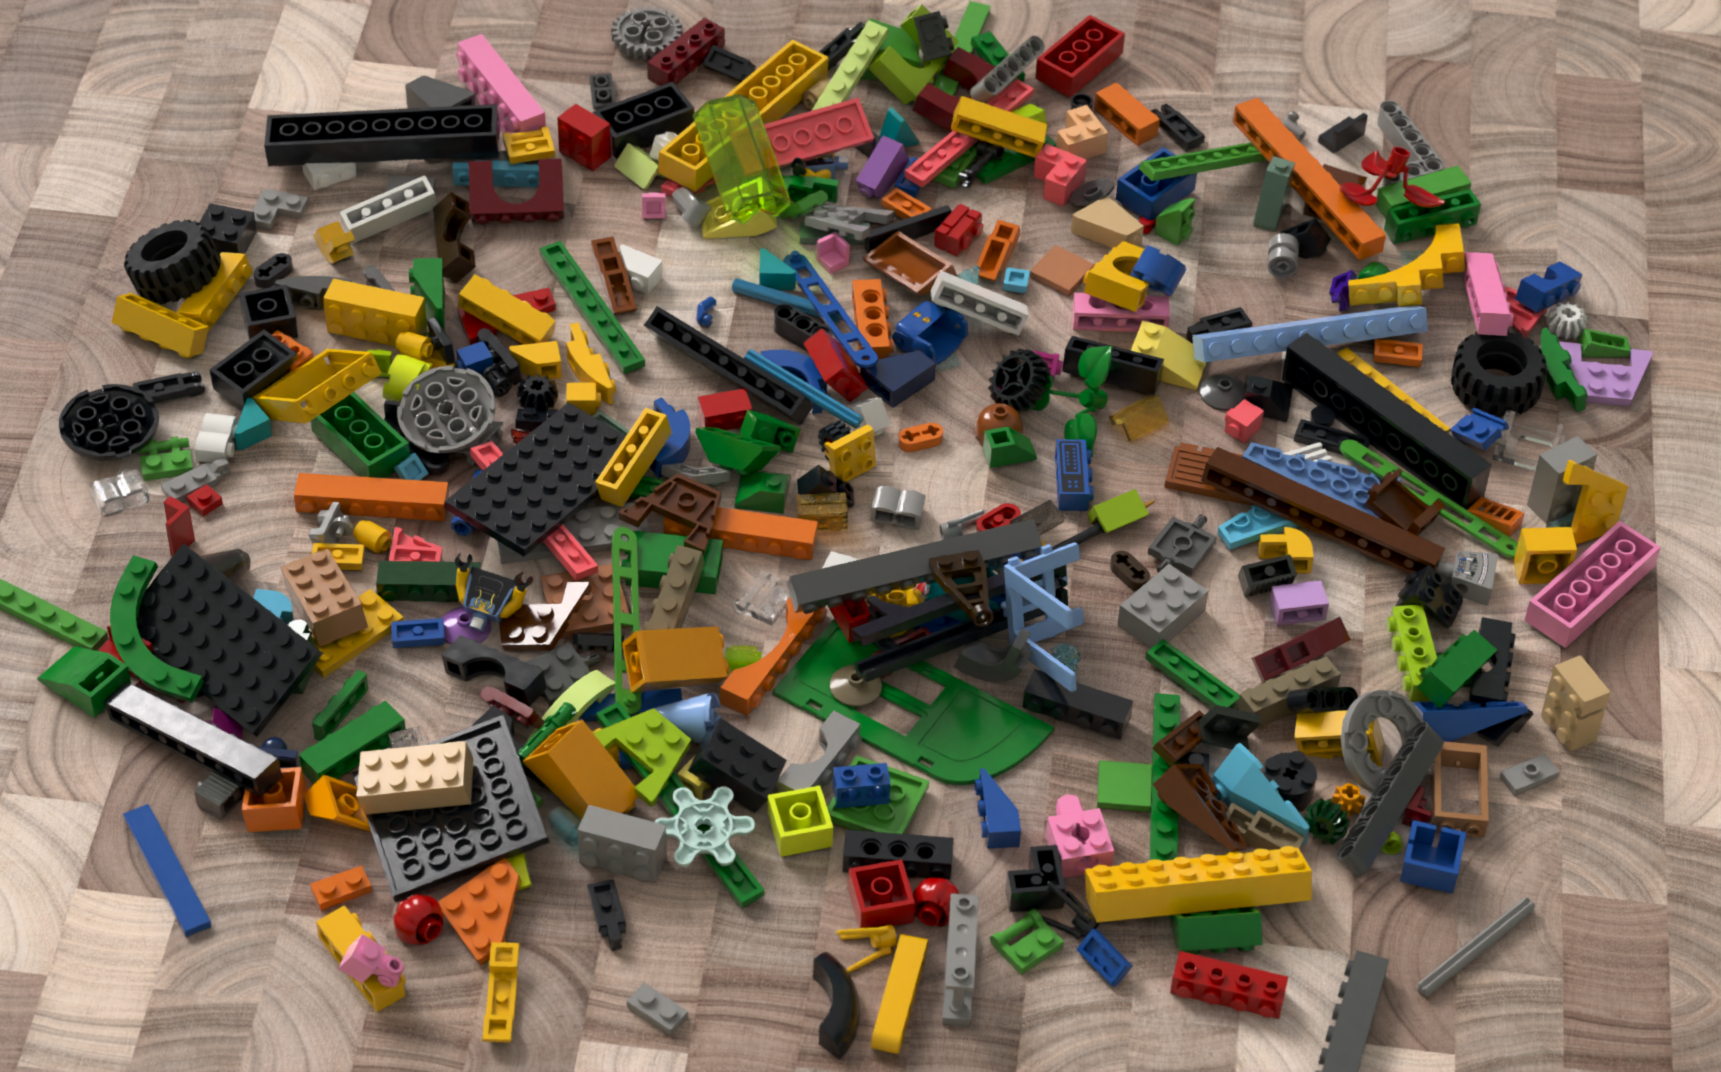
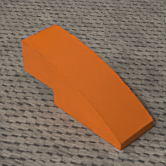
M997 220L992 234H989L973 276L996 282L1009 261L1021 235L1019 225Z

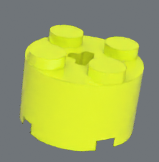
M398 354L389 368L388 374L390 378L389 382L384 383L383 398L401 402L403 398L402 393L416 377L431 370L432 365L407 355Z

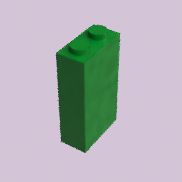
M633 531L637 537L638 586L659 588L662 576H666L669 570L668 559L670 554L675 553L677 545L684 546V540L687 536ZM709 540L707 551L704 555L705 566L698 582L696 593L716 595L723 560V540ZM625 552V555L628 556L627 559L622 560L621 566L631 568L630 553ZM625 579V585L631 586V580Z

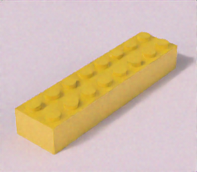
M1284 846L1277 850L1256 849L1248 853L1233 851L1227 853V855L1218 856L1205 854L1198 858L1177 857L1169 861L1149 860L1147 863L1139 864L1125 862L1119 866L1109 867L1097 865L1093 868L1085 869L1086 900L1096 922L1312 900V870L1299 848Z

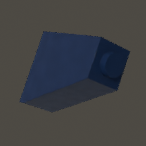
M920 350L879 359L876 365L869 368L860 367V374L866 382L868 389L879 398H882L892 408L935 380L936 363L931 357L926 356Z

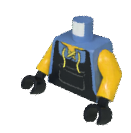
M832 153L808 161L796 157L790 166L793 168L792 173L795 176L834 179L835 169L848 170V156H835Z
M461 553L455 558V565L458 567L456 588L459 602L463 605L466 612L473 614L469 624L471 629L483 632L487 620L500 623L503 618H508L521 608L527 592L526 587L533 583L532 576L524 583L521 578L523 572L516 575L514 580L473 566L469 570L467 567L473 560L472 555H468L467 563H463L460 560Z

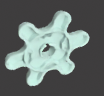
M728 787L717 788L708 800H698L687 788L676 789L673 793V800L679 807L678 814L672 818H658L655 820L656 823L666 825V837H673L680 842L679 848L674 853L675 862L680 867H687L697 855L710 854L715 857L720 865L729 866L735 859V851L730 847L729 839L734 836L749 835L754 830V820L749 816H734L729 813L728 805L733 800V792ZM700 824H707L711 829L703 834L697 827Z

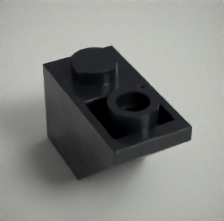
M817 465L797 479L799 499L815 509L851 508L855 505L853 487L820 465Z

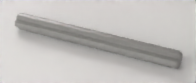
M1523 898L1418 982V992L1425 997L1432 994L1534 911V902L1529 898Z

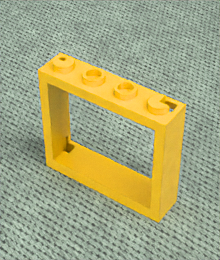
M326 349L252 397V399L270 420L306 424L382 373L372 352ZM325 357H328V359H329V361H328L329 363H328V364L326 363V361H325V359H324ZM305 400L307 406L302 409L300 403Z

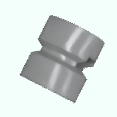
M1282 233L1273 236L1269 241L1268 270L1276 277H1290L1298 271L1299 242L1290 234Z

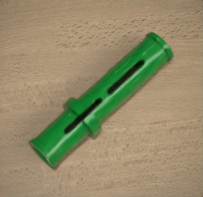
M564 702L555 714L545 719L544 725L517 752L522 766L527 767L523 761L556 729L566 726L577 714L572 704Z

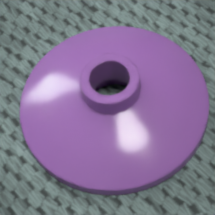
M464 607L454 608L442 617L445 641L451 645L461 635L482 643L490 634L491 621L487 620L483 632L473 630L469 627L473 614L466 612Z

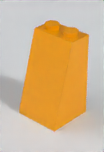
M718 626L640 630L634 632L622 642L631 693L719 683L727 678L729 672L728 661L724 659L722 650L724 648V638L719 633Z
M583 720L556 729L523 761L581 820L588 805L623 814L632 810L636 805L634 801L638 796L635 794V786Z

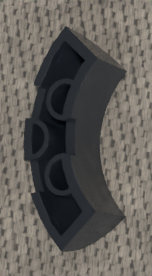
M824 952L813 960V979L823 987L832 1005L828 1015L819 1025V1045L840 1060L847 1053L857 1035L860 1020V1003L855 984L849 972L831 953Z

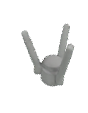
M979 510L958 519L940 523L939 528L942 540L962 536V526L977 522L978 518L984 515L985 511Z

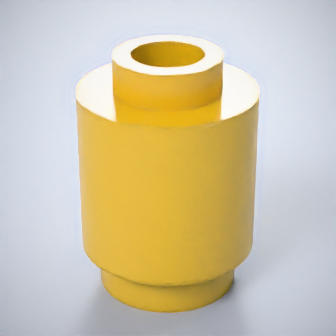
M410 331L406 333L401 332L397 337L395 345L396 350L400 351L401 354L421 361L429 358L434 348L430 338Z
M362 520L354 528L353 537L356 538V541L377 554L388 550L392 543L390 531L372 521Z

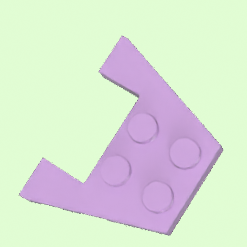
M1559 342L1560 346L1567 350L1571 356L1570 369L1574 373L1575 380L1579 385H1583L1587 391L1588 397L1586 402L1621 406L1631 405L1642 377H1644L1647 366L1651 361L1653 351L1631 349L1629 357L1630 366L1611 365L1598 362H1582L1581 344Z

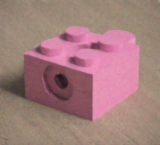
M1064 795L1060 797L1056 805L1057 815L1050 816L1047 819L1046 839L1048 845L1058 846L1063 877L1085 875V869H1090L1097 865L1112 866L1114 849L1100 808L1083 811L1077 796Z

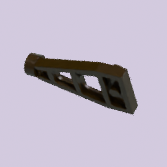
M979 550L929 558V568L938 585L973 620L975 625L979 627L989 625L994 615L989 606L986 564ZM968 576L975 577V582L957 585L952 580ZM976 593L980 595V598L966 600L964 595Z

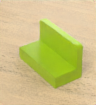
M1133 489L1093 506L1087 517L1091 524L1099 521L1105 533H1109L1143 519L1149 513L1136 489Z

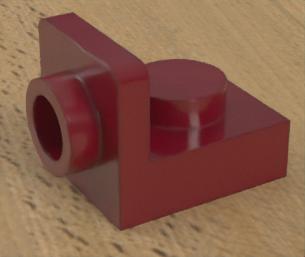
M1419 786L1405 808L1402 824L1411 827L1413 820L1430 824L1432 812L1424 810L1427 799L1423 798L1425 787Z

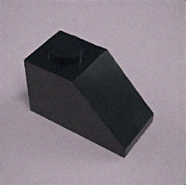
M1316 218L1280 232V234H1290L1298 240V257L1303 259L1323 255L1331 240V237Z

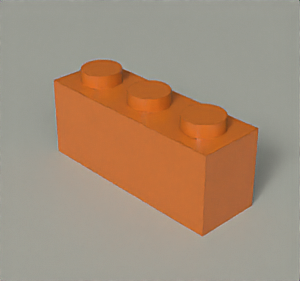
M1117 82L1096 92L1094 110L1136 146L1158 136L1160 119L1157 115L1152 113Z

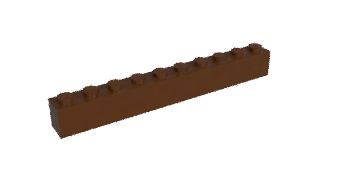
M1217 447L1206 463L1201 479L1202 482L1407 574L1413 571L1418 572L1427 565H1430L1436 571L1445 551L1444 547L1222 448Z

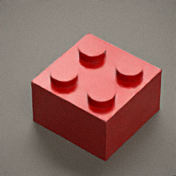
M574 104L557 117L560 153L591 171L596 170L611 158L609 122L578 104Z
M902 860L849 868L848 890L859 928H878L887 925L896 926L914 923L915 901Z

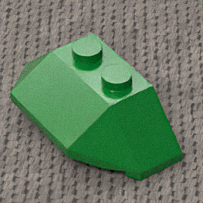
M699 427L695 431L709 462L719 464L720 468L726 470L735 469L737 474L749 475L750 471L762 470L780 456L781 446L716 427Z

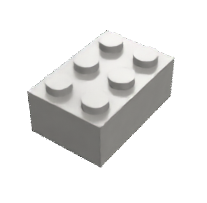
M1578 436L1540 454L1527 506L1546 524L1555 519L1562 518L1572 510H1576L1582 485H1568L1562 481L1568 460H1573L1582 466H1587L1594 470L1597 454Z
M1168 564L1120 605L1117 625L1149 648L1154 647L1162 639L1169 642L1205 611L1208 590Z
M588 805L578 828L579 862L589 867H598L615 874H624L641 881L656 883L667 859L666 825Z

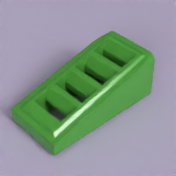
M1584 328L1577 340V343L1581 344V356L1630 357L1631 354L1628 337Z

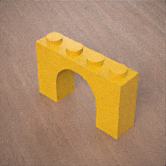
M1122 241L1117 247H1113L1108 255L1105 254L1099 263L1096 262L1094 267L1086 272L1083 283L1086 284L1084 293L1136 312L1145 302L1149 283L1131 277L1130 274L1144 248Z

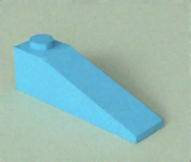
M1241 743L1237 744L1213 774V782L1219 790L1216 794L1217 799L1224 802L1227 807H1230L1233 802L1256 815L1258 810L1305 836L1301 845L1306 844L1310 826L1290 801H1284L1277 790L1279 787L1274 780L1269 782L1261 772L1263 765Z

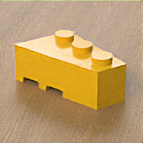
M1347 711L1297 713L1294 738L1298 751L1307 756L1333 759V755L1343 757L1341 729ZM1376 718L1369 724V730L1366 731L1368 738L1366 750L1367 753L1371 754V760L1377 766L1383 767L1385 741L1378 718Z

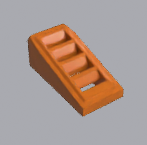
M1483 497L1467 510L1509 537L1522 525L1524 518L1523 512ZM1481 506L1485 508L1483 511H1480L1478 509Z

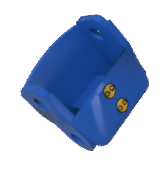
M924 301L897 323L892 339L896 346L905 353L920 350L926 356L931 357L936 365L951 356L968 336V322L964 319L963 315L950 308Z

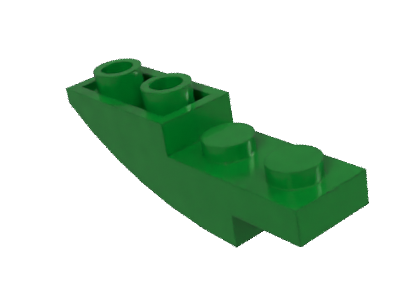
M1547 327L1542 328L1540 349L1547 361L1545 382L1556 400L1565 397L1577 413L1585 410L1588 394L1585 387L1579 385L1575 380L1574 373L1570 369L1572 359L1569 352L1560 346L1555 334L1552 335Z

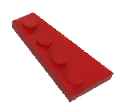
M549 287L512 295L521 301L528 302L533 308L542 313L548 314L556 310V303ZM457 307L458 317L469 345L477 343V332L480 329H489L495 336L497 335L499 330Z

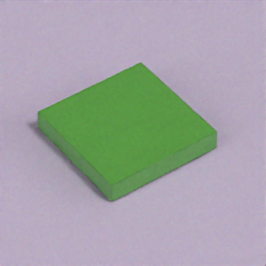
M1099 760L1097 808L1150 812L1152 764Z

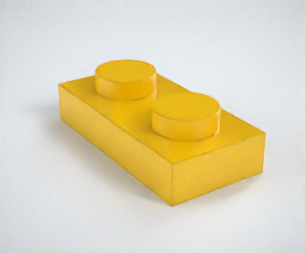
M313 543L312 554L328 549L341 570L363 569L364 545Z

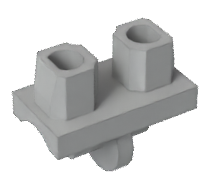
M332 502L329 510H320L317 516L320 528H311L309 533L312 543L337 544L342 536L352 534L354 526L350 522V517L341 512L339 502Z

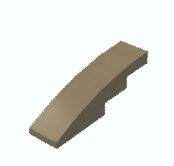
M1232 802L1230 807H1228L1229 810L1225 813L1227 818L1236 823L1246 844L1258 849L1277 850L1284 846L1300 848L1305 839V836L1259 810L1254 815Z

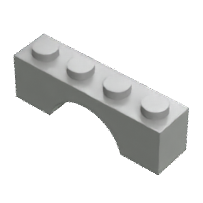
M833 711L820 727L819 745L824 749V755L808 764L791 763L777 781V793L814 786H821L822 789L824 785H829L833 779V768L843 767L849 753L859 747L862 736H860L861 724Z

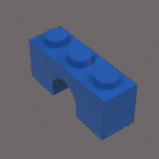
M1559 261L1547 267L1544 278L1534 273L1521 279L1515 300L1538 313L1576 295L1581 288L1580 281L1583 274Z

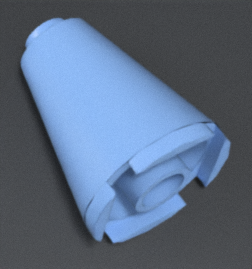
M707 693L654 708L691 739V742L700 744L706 732L719 718H722V716H718L716 708H721L716 693Z

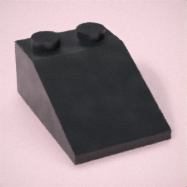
M262 330L209 369L213 389L243 411L247 398L254 397L282 378L298 357L297 353L266 330Z

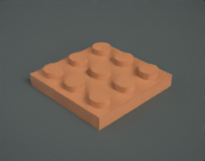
M612 564L598 566L597 573L577 581L569 572L540 576L546 604L562 603L567 582H589L592 587L590 594L585 595L580 602L582 606L579 611L573 613L568 620L569 626L560 639L573 637V633L577 632L597 633L614 630ZM620 583L621 612L629 613Z

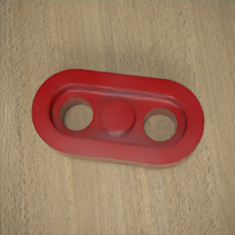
M1002 504L978 518L976 532L1020 522L1021 511L1014 504Z

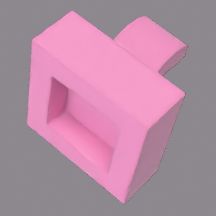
M642 193V218L666 219L665 194Z

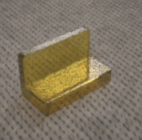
M1159 395L1145 397L1108 416L1112 425L1122 424L1129 441H1133L1169 422Z

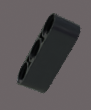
M780 304L774 309V331L805 351L807 349L804 342L820 329H824L832 336V330L791 305Z
M1352 687L1296 689L1288 693L1287 706L1293 713L1347 711L1350 705L1358 698V694Z

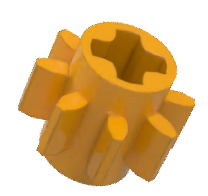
M1349 783L1342 787L1336 786L1335 794L1332 795L1333 803H1341L1340 808L1348 811L1347 817H1350L1355 812L1360 814L1366 799L1365 795H1360L1361 787Z

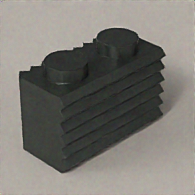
M1289 554L1243 565L1239 571L1238 578L1244 596L1248 597L1249 595L1253 596V594H1262L1263 591L1267 593L1268 590L1271 591L1272 586L1293 584L1297 573L1292 557Z

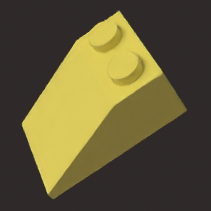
M762 178L705 202L712 209L702 222V235L704 239L758 236L777 228L775 196Z
M1142 321L1131 351L1164 359L1161 382L1197 390L1207 362L1194 359L1193 344L1166 326Z

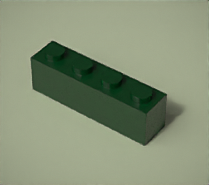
M379 561L376 580L377 595L384 601L459 602L456 588L458 567L455 565V562ZM471 562L467 567L469 570L471 566L482 569L481 562Z

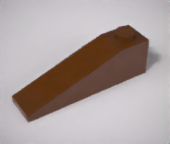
M1173 764L1153 784L1158 791L1159 799L1163 803L1167 804L1231 851H1245L1248 848L1236 823L1227 818L1225 813L1229 809L1224 802L1220 803L1216 794L1219 790L1201 764Z

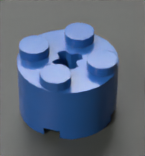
M1146 245L1130 276L1148 282V289L1158 294L1161 292L1171 297L1187 268L1171 255H1164L1159 253V249Z

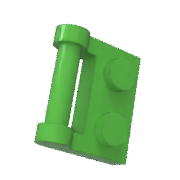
M1036 909L1027 912L1026 917L1003 932H996L990 936V942L993 947L1020 975L1062 949L1064 941L1042 920L1040 913ZM1031 926L1035 929V931L1012 946L1006 943Z

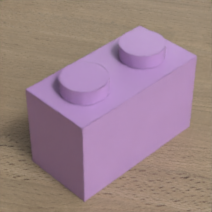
M1322 581L1272 586L1269 604L1277 626L1326 620L1329 602Z

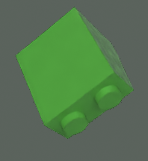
M869 18L867 22L870 20L889 30L888 36L874 58L885 48L891 46L908 64L920 68L919 46L903 29ZM868 68L860 78V80L878 79Z

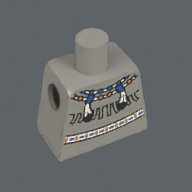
M1459 551L1457 552L1454 564L1440 561L1437 572L1442 577L1451 579L1450 585L1458 590L1463 598L1488 606L1498 554Z

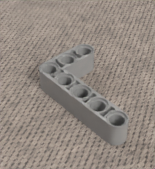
M1391 100L1383 101L1380 104L1377 125L1394 147H1402L1410 152V157L1406 166L1410 167L1408 180L1443 170V161L1400 105ZM1400 172L1394 179L1384 177L1381 187L1402 182L1403 172Z

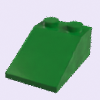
M442 258L413 259V268L409 269V283H414V286H410V294L425 297L426 320L435 317L445 331V287Z

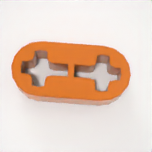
M933 422L905 428L899 432L898 446L904 452H915L938 446L943 440V428L941 425Z

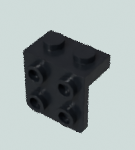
M1427 565L1418 572H1411L1405 579V587L1398 593L1399 599L1396 606L1417 605L1420 603L1443 627H1451L1463 603V597L1459 591L1453 588L1430 565Z

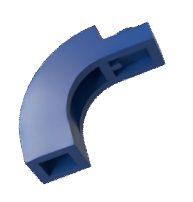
M790 350L760 351V355L827 395V383H825L812 358ZM812 403L814 405L811 410L812 414L822 413V408Z
M662 397L654 401V411L667 415L672 434L649 467L658 479L663 477L661 475L662 465L683 463L690 451V421L684 409L676 412L674 407L668 405Z

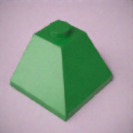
M750 471L749 475L741 474L734 508L784 514L791 474L767 471Z

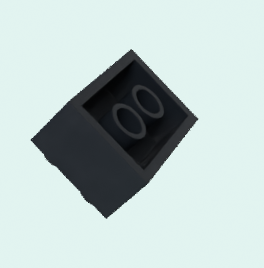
M719 718L706 732L688 771L715 789L719 787L730 788L733 792V800L755 813L768 801V795H771L787 760L722 718Z

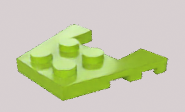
M654 708L593 733L606 750L617 744L651 773L634 787L635 794L651 808L656 804L660 792L665 789L674 770L676 771L691 746V739Z

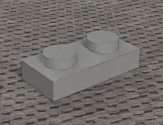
M643 983L627 1000V1008L669 1036L688 1018L687 1010L646 983Z

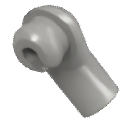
M1289 111L1283 119V125L1294 134L1297 140L1301 141L1305 137L1306 131L1297 126L1299 114Z

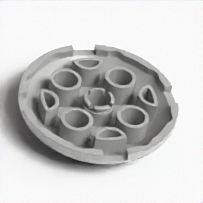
M442 366L428 370L416 377L402 393L403 398L400 406L397 408L399 426L405 437L413 445L432 453H453L473 445L487 432L495 415L496 403L492 388L479 373L469 368L464 370L454 368V366Z

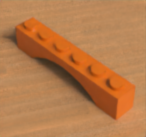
M790 597L786 601L787 626L780 642L769 654L759 661L733 670L720 687V704L745 716H748L753 708H758L765 692L773 688L778 675L786 671L790 659L793 656L796 657L801 650L803 642L811 638L815 626L819 622L822 623L827 615L825 606L819 607L817 611L809 614H804L803 611L795 613Z

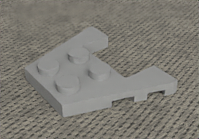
M823 204L805 216V225L827 232L830 229L839 230V235L848 236V233L855 234L854 239L862 241L870 235V227L858 224L863 221L888 224L894 220V211L836 207L834 204Z

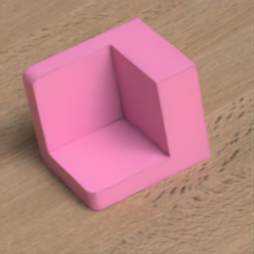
M837 232L829 234L817 241L816 261L829 274L849 265L850 246Z

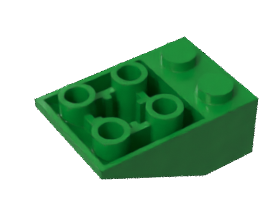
M76 646L37 678L39 682L94 718L106 709L104 700L125 682L131 684L128 665L109 653Z

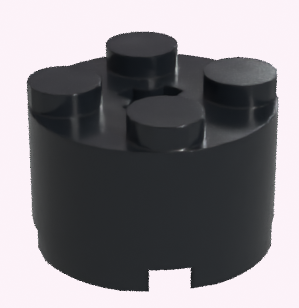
M1300 751L1280 753L1268 758L1264 766V776L1269 782L1274 780L1279 786L1277 790L1284 801H1290L1298 812L1304 811L1309 806L1314 795L1317 772L1314 765Z

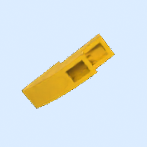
M579 322L569 324L570 342H566V354L571 370L580 383H596V392H601V401L608 405L613 404V394L616 393V386L614 380L609 379L610 370L608 363H603L600 353L594 354L592 347L588 348L587 333L581 330Z

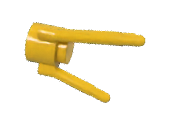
M892 925L878 928L846 929L836 932L837 935H841V940L870 937L872 947L879 949V951L848 967L846 970L849 973L881 956L891 954L890 947L897 945V936Z

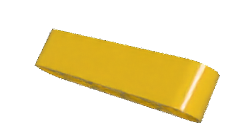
M905 934L900 935L872 1035V1049L895 1054L900 1053L928 950V939Z

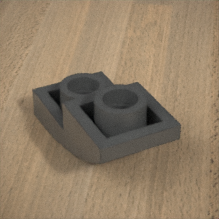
M612 73L589 75L593 109H600L614 104L615 96Z

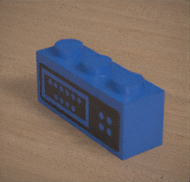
M1056 439L1055 470L1058 511H1088L1089 501L1094 499V487L1089 486V483H1092V468H1088V464H1091V450L1086 449V440Z

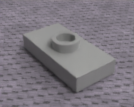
M1542 754L1502 770L1500 778L1515 796L1558 778L1560 772L1547 755Z

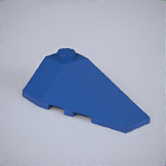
M1432 701L1413 702L1423 721L1427 722L1444 742L1456 740L1528 712V707L1523 702L1490 701L1486 702V706H1481L1480 703L1473 701H1464L1459 706L1448 704L1447 702L1441 708Z

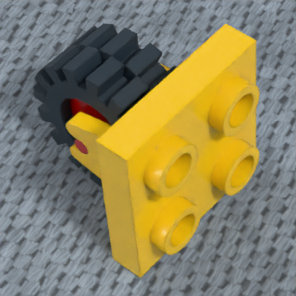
M838 420L819 430L818 438L820 440L818 442L823 447L821 450L822 453H825V458L829 459L830 471L844 482H848L876 467L874 429L868 424L851 433L849 426L846 427V423H841Z

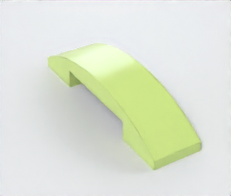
M598 670L588 673L569 687L547 710L542 719L545 721L548 716L555 714L564 702H568L575 707L577 714L566 725L574 723L595 700L600 703L615 688V682ZM534 728L527 741L538 731L536 728Z

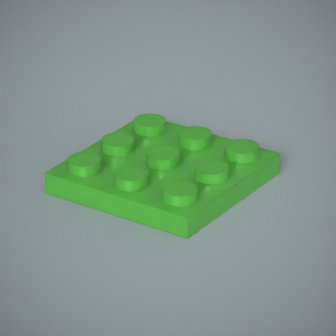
M856 755L850 766L879 763ZM887 766L890 778L889 804L836 808L835 798L833 797L827 808L832 823L857 831L905 834L929 788V780Z

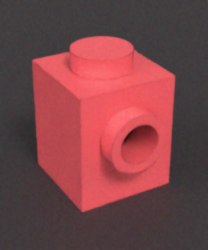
M1244 399L1235 408H1231L1225 416V432L1245 443L1261 428L1264 410Z

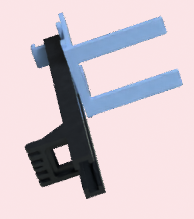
M1074 542L1052 550V546L1048 544L1041 547V555L1023 562H1020L1017 556L1008 559V564L1004 565V572L987 578L989 599L1006 593V601L1001 603L1000 608L992 610L994 618L989 625L984 627L975 625L973 620L969 619L899 645L890 636L961 610V608L947 593L911 607L884 602L875 595L868 596L869 622L852 628V638L855 642L860 640L862 646L871 643L881 653L855 662L856 674L866 682H869L1005 629H1008L1009 645L1011 646L1021 628H1024V622L1045 615V620L1024 628L1031 632L1026 642L1031 644L1029 650L1033 652L1028 660L1070 692L1076 691L1075 672L1039 647L1035 642L1052 638L1061 632L1084 623L1083 609L1077 607L1071 610L1068 607V590L1063 588L1068 585L1067 564L1080 559L1079 545ZM976 593L964 595L966 600L980 598V595Z

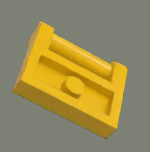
M548 126L534 131L514 134L509 132L502 133L503 144L510 164L555 157V149Z

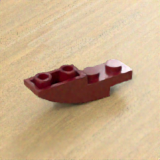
M1338 617L1252 657V661L1261 681H1266L1323 655L1351 639L1341 617Z

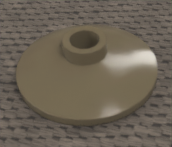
M855 665L845 666L837 670L830 680L832 696L839 703L849 707H863L873 703L880 696L882 690L880 678L866 682L856 674Z

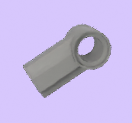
M684 186L676 189L672 194L674 205L683 213L681 215L682 218L694 227L699 228L712 208Z

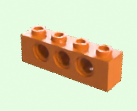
M881 279L852 280V303L855 325L877 354L878 360L888 358L889 353L894 352L893 339L888 337L891 336V322H886V319H889V306L884 305V303H887L886 288L882 289ZM857 341L858 350L864 349L859 341Z

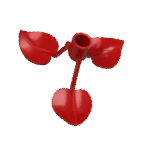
M1393 147L1388 161L1382 158L1378 150L1363 159L1361 163L1362 169L1371 175L1379 176L1371 189L1366 190L1363 186L1352 182L1343 183L1340 186V191L1352 202L1362 206H1372L1378 200L1372 193L1384 177L1394 179L1400 172H1403L1404 196L1409 201L1421 207H1436L1445 203L1444 200L1419 186L1408 185V171L1410 167L1406 166L1410 157V152L1402 147Z

